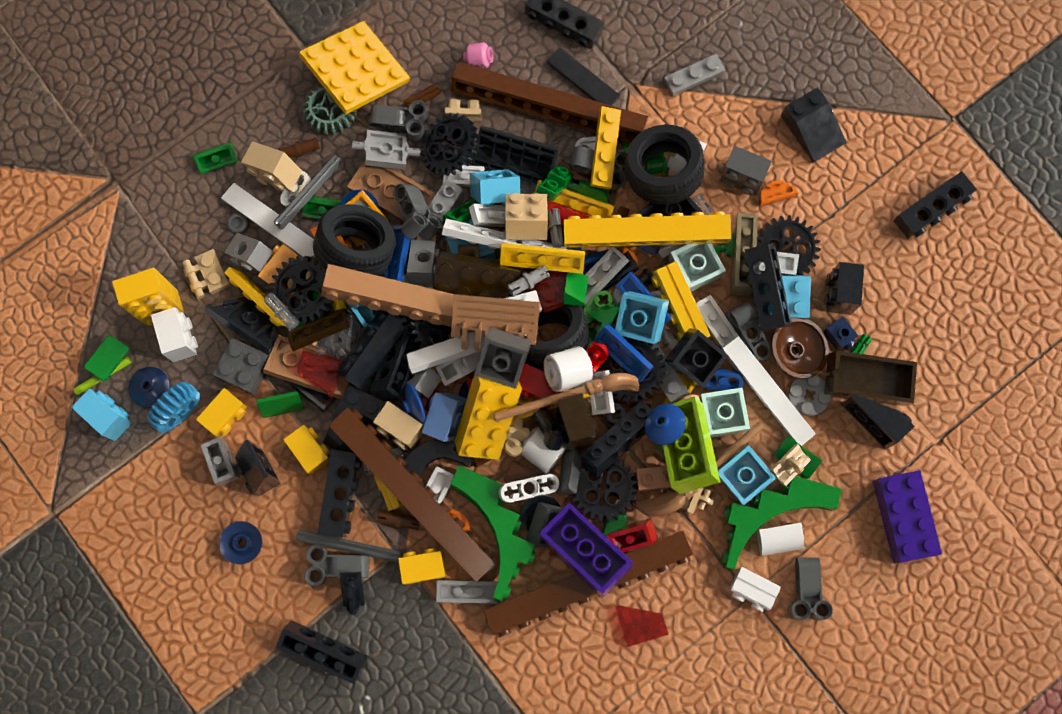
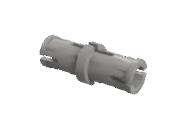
M542 265L529 274L524 273L520 279L508 284L507 288L508 290L510 289V294L514 297L527 288L532 289L536 283L550 277L549 272L546 273L548 271L547 268Z

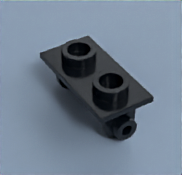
M361 572L339 573L343 606H346L349 614L355 615L359 611L360 606H365Z

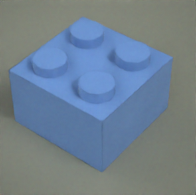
M435 393L429 402L430 410L425 417L422 433L444 442L454 441L467 398L454 393Z

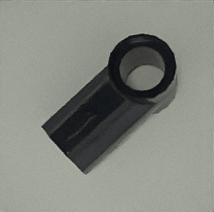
M547 407L540 408L534 412L532 418L545 436L544 445L550 450L558 451L562 448L568 435L565 425L557 422Z

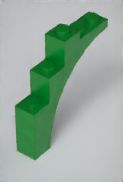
M459 465L450 483V489L464 496L476 506L494 533L499 550L500 570L493 601L501 603L502 599L507 600L511 587H508L511 579L515 580L520 568L517 565L526 568L527 563L532 564L537 553L533 551L535 544L512 535L513 533H518L522 522H519V514L498 505H502L504 502L498 495V490L503 484Z
M795 476L786 486H782L784 494L765 489L760 491L753 499L755 508L737 503H731L729 507L726 506L723 519H726L725 525L731 526L733 529H729L726 542H729L728 549L723 551L721 562L724 563L723 568L728 570L735 569L739 555L748 539L760 526L771 518L796 509L817 508L828 511L837 510L842 489Z

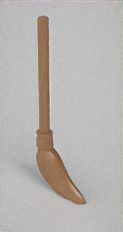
M609 374L601 380L597 378L586 382L584 386L494 413L493 416L495 421L504 420L555 404L557 400L579 393L592 395L600 393L602 390L607 392L620 390L638 392L639 382L638 378L631 374Z
M757 422L716 459L717 469L724 465L763 429V425L760 422ZM698 489L684 494L672 491L652 499L631 503L646 516H665L680 509L686 500H689L693 494L698 492Z

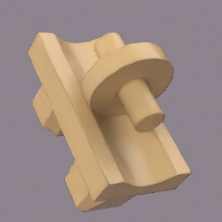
M450 99L448 107H445L446 116H449L450 113L454 115L459 113L460 115H465L472 122H482V113L478 100H469L468 108H460V100Z
M512 419L503 446L506 453L513 457L521 454L523 451L522 444L530 434L529 428H523L522 419Z
M795 444L770 471L782 486H786L798 473L800 474L804 471V467L811 460L803 453L801 447Z
M703 488L698 489V492L685 501L681 509L685 510V514L691 515L694 513L698 501H700L698 509L703 511L706 504L712 505L714 502L709 498L711 491L705 489L702 496Z

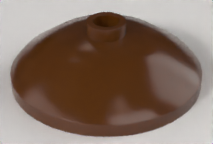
M791 318L792 326L776 329L773 332L770 345L771 354L778 368L786 375L796 379L811 378L820 373L827 364L829 344L824 332L817 324L805 318Z

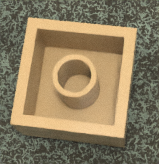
M253 141L241 161L247 168L246 171L256 176V180L266 186L271 184L280 191H283V189L292 191L302 173V170L285 152Z
M506 194V240H547V194Z
M387 401L373 421L377 426L376 430L386 439L392 437L394 439L393 442L404 451L407 448L413 451L424 435L422 433L423 424L389 401Z

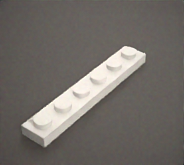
M446 219L442 235L450 239H462L471 244L479 243L487 245L492 249H501L502 243L558 248L553 247L550 243L538 240H506V233L450 219Z

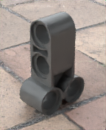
M420 100L413 101L409 108L375 104L371 106L368 126L376 130L407 133L412 142L419 143L423 141L422 137L426 136L423 124L429 118L427 107ZM418 110H422V111H423V112H422L421 114H419V115L414 114V113H415L416 111H418ZM413 129H420L418 133H412Z
M582 146L574 147L570 169L591 176L594 150ZM618 151L615 155L613 177L616 178L618 184L612 180V188L608 190L610 192L617 191L627 182V175L623 171L626 169L625 151ZM617 159L621 161L622 166L617 163Z
M407 184L396 185L393 195L405 221L401 225L402 232L411 239L419 235L424 240H430L443 227L441 219L435 214H431L419 187Z
M750 303L740 304L724 314L738 336L758 361L771 357L770 344L755 319L756 313ZM748 328L754 333L752 339H749L746 335ZM759 346L762 347L764 350V354L762 357L758 356L757 354V348Z
M312 545L307 550V559L313 563V567L306 571L305 580L312 586H321L326 582L327 577H340L339 573L361 572L362 578H369L370 556L328 555V551L320 545ZM316 549H320L323 553L322 558L318 561L312 558V554ZM318 570L321 573V579L314 583L311 580V574Z
M797 557L795 560L797 601L789 605L788 615L796 621L805 620L809 616L818 621L829 619L833 614V608L829 602L822 600L819 558ZM796 605H801L804 609V614L801 617L795 613ZM818 605H822L825 608L824 616L818 615L816 611Z

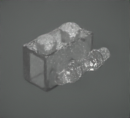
M347 312L350 328L317 341L316 355L318 357H323L325 351H328L333 361H343L346 359L351 351V347L357 342L360 325L353 312Z

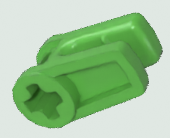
M600 291L583 309L588 328L597 321L588 314L594 308L612 304L613 299L609 292ZM600 299H601L602 301L605 300V299L607 300V303H606V304H604V303L601 304V305L599 304Z

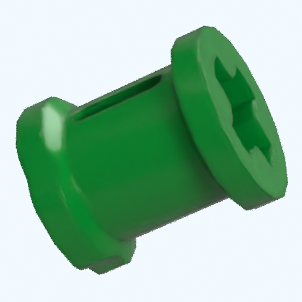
M664 156L657 160L648 159L645 163V171L650 175L658 173L667 174L666 157Z

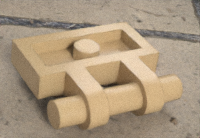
M214 249L196 256L197 265L192 266L190 260L182 262L183 272L189 278L190 288L196 294L197 299L205 297L203 290L206 288L209 289L211 294L230 287V283ZM200 272L204 277V280L201 282L198 281L196 276Z

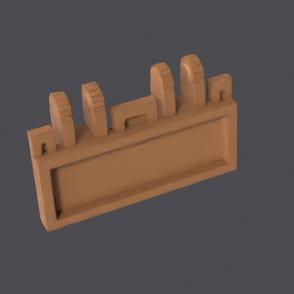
M455 294L451 337L460 338L462 329L461 349L467 350L469 330H474V349L480 351L482 330L485 331V340L491 327L509 334H518L522 338L527 334V339L531 340V345H536L540 302Z

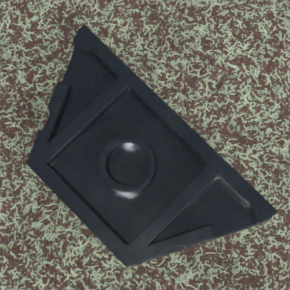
M244 296L236 300L223 301V304L218 306L206 305V313L265 354H270L277 326L269 320L270 316L267 313H263L256 308L257 304L253 300H249Z

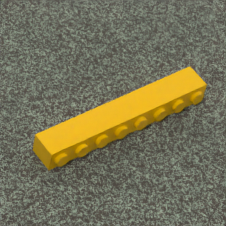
M721 211L713 212L712 215L695 212L691 216H683V213H672L671 216H663V214L655 213L651 214L650 217L632 214L626 218H621V215H610L609 218L592 215L588 219H580L579 216H570L568 219H564V247L714 244L729 243L731 240L730 214H725V212Z

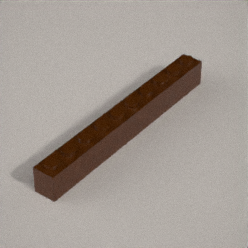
M462 62L458 63L452 76L451 92L595 134L597 133L599 109L602 106L621 110L617 140L631 143L639 133L645 130L648 116Z
M345 409L329 424L331 429L477 582L495 565V562L492 560L495 556L488 548L483 550L478 545L480 540L472 532L468 534L463 529L466 525L458 517L454 519L449 514L451 509L443 501L439 503L434 498L436 493L429 486L425 488L419 482L422 480L421 477L414 470L410 472L405 467L407 463L399 454L396 457L390 451L392 449L391 445L385 439L380 441L377 438L376 434L378 432L371 424L366 426L361 421L363 416L357 409Z
M684 531L658 540L652 545L626 553L625 555L633 562V566L615 586L621 589L631 585L629 580L637 578L638 581L650 577L649 572L657 569L658 573L670 569L669 564L677 562L680 565L690 561L688 557L693 555ZM573 574L486 609L484 612L493 635L498 634L499 637L511 633L510 628L518 626L519 629L531 625L530 620L537 617L539 621L551 617L550 612L557 609L559 613L571 609L570 604L577 601L579 605L591 601L590 596L597 593L579 575Z

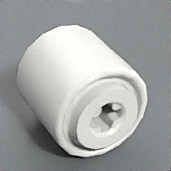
M580 346L547 355L544 360L546 380L556 392L584 385L592 380L593 370L587 352Z
M535 427L523 442V451L520 455L547 474L566 451L568 443L564 441L562 448L558 451L550 450L544 445L545 436L539 427Z

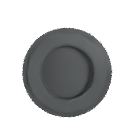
M236 213L229 217L227 225L232 233L243 234L248 230L249 222L243 214Z

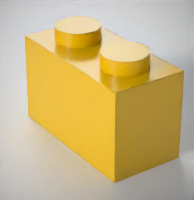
M224 388L196 420L216 437L226 436L232 428L231 425L244 416L247 406Z
M303 425L283 440L305 471L312 475L329 463L330 458L328 455L331 453L324 443L322 445L318 443L316 439L319 436L312 427L308 429V427Z
M437 548L424 550L425 554L416 555V552L404 553L403 558H398L402 584L406 585L446 578L442 551L437 552Z

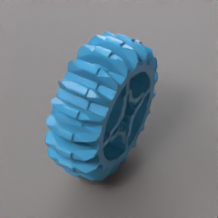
M187 382L173 385L171 389L169 388L152 405V409L149 410L147 417L148 422L155 430L161 433L174 430L195 410L194 408L200 400V393L193 385Z

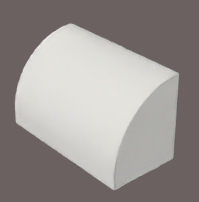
M801 523L756 531L761 556L801 550L804 547Z

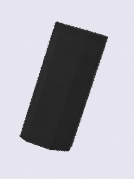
M482 125L479 128V137L477 138L479 144L475 147L477 152L474 153L472 165L483 166L488 170L509 169L520 176V179L533 183H538V180L544 181L547 179L549 171L555 167L558 147Z

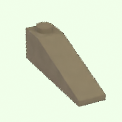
M737 213L730 276V296L750 298L753 293V288L748 281L750 273L749 268L745 265L744 256L746 255L745 249L757 247L758 215Z

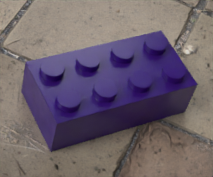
M921 470L874 480L873 485L893 564L942 555Z
M570 503L539 533L540 539L602 598L633 566V562Z

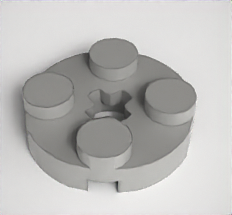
M815 375L811 378L793 381L789 389L788 399L800 414L816 416L827 408L831 401V396L824 395L825 381ZM806 390L813 392L812 401L809 398H804Z

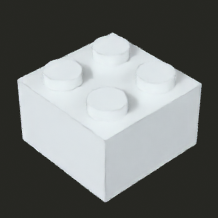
M175 307L151 315L161 353L172 362H176L197 355L195 348H198L196 338L191 335L190 329L193 327L189 317L186 318L185 314Z

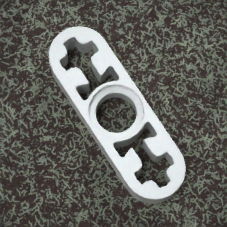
M545 474L501 485L498 495L504 502H514L537 495L553 493L559 488V480L553 474ZM547 478L549 479V481H553V485H550V489L547 486L540 487L541 492H539L538 483L547 482ZM527 482H531L534 485V491L531 494H526L524 491V485ZM507 487L510 490H519V493L511 494L510 499L509 496L504 495V492L507 491Z

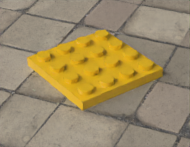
M364 21L299 53L301 60L345 115L401 87L410 80L408 74Z

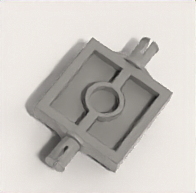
M367 130L364 142L352 141V149L364 150L365 165L405 170L408 156L420 157V149L408 147L406 142L407 134Z

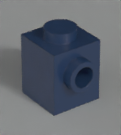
M841 317L823 331L828 341L838 351L842 348L845 351L856 344L853 340L858 337V334L844 317Z

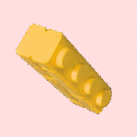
M675 261L653 271L651 281L654 287L659 288L662 294L659 298L669 301L668 310L672 317L670 323L677 327L678 333L676 335L678 340L680 341L689 328L698 329L707 338L711 335L678 262Z

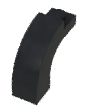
M433 440L414 449L405 459L407 463L405 467L410 472L414 470L422 479L426 468L436 460L449 459L471 467L473 457L459 456L458 452L455 451L456 445L453 441Z

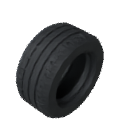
M667 124L650 127L639 133L627 148L625 162L629 184L633 191L647 202L659 205L678 203L695 193L703 180L704 154L702 145L693 133L683 127ZM661 152L676 153L687 162L678 174L671 177H655L644 170L646 161L651 156Z
M344 204L328 210L320 218L313 241V252L316 260L326 271L328 264L381 276L387 270L396 246V236L389 222L380 213L362 205ZM344 235L357 237L370 245L373 250H353L343 245L336 237Z
M559 293L538 294L542 311L539 313L538 327L548 323H561L569 327L566 333L559 338L550 341H536V345L530 344L525 364L544 371V360L547 355L578 346L586 351L589 344V330L583 308L578 305L564 304V295Z

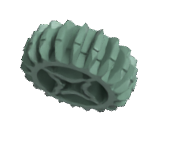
M316 85V91L310 89L311 96H305L307 102L303 103L305 109L303 114L306 116V122L310 123V127L312 129L316 128L318 133L324 130L325 135H328L330 131L336 135V130L338 129L343 132V126L349 128L350 124L348 121L354 122L353 115H356L357 111L354 110L345 115L337 103L331 99V96L324 87L320 88V86ZM329 103H330L331 108H332V109L330 110L331 114H330L329 111H328ZM317 116L326 117V118H328L329 120H322V119L318 118Z

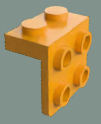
M278 244L272 250L273 257L269 262H266L258 275L269 285L276 282L272 275L278 276L279 273L276 268L283 269L282 262L289 264V258L296 260V256H299L285 244L281 247ZM310 271L306 273V280L311 276ZM289 279L287 283L289 289L293 285L292 279ZM291 292V293L287 294V297H289L290 295H292V294H294V293H296V292Z

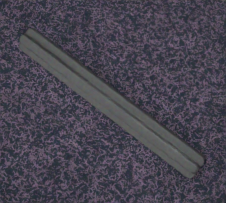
M332 155L274 220L277 228L284 229L341 165L340 157Z
M299 530L297 533V541L392 562H398V558H400V552L392 549L320 535L305 530Z

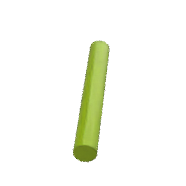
M128 356L123 358L111 375L131 364L130 358ZM93 376L73 388V391L78 396L102 380Z

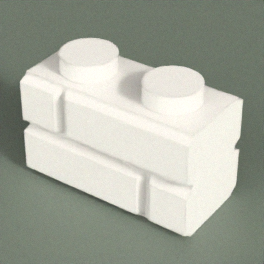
M739 567L728 591L733 593V598L741 602L745 599L752 603V608L763 612L764 609L770 610L781 587L743 567Z

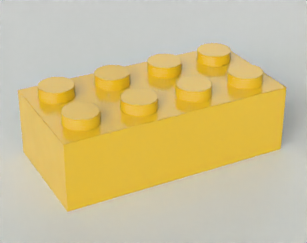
M155 268L112 281L119 305L144 325H153L152 314L174 307L184 313L178 290Z
M477 376L473 377L454 440L459 456L500 459L513 417L495 421L493 414L517 406L522 391L519 381L516 389Z

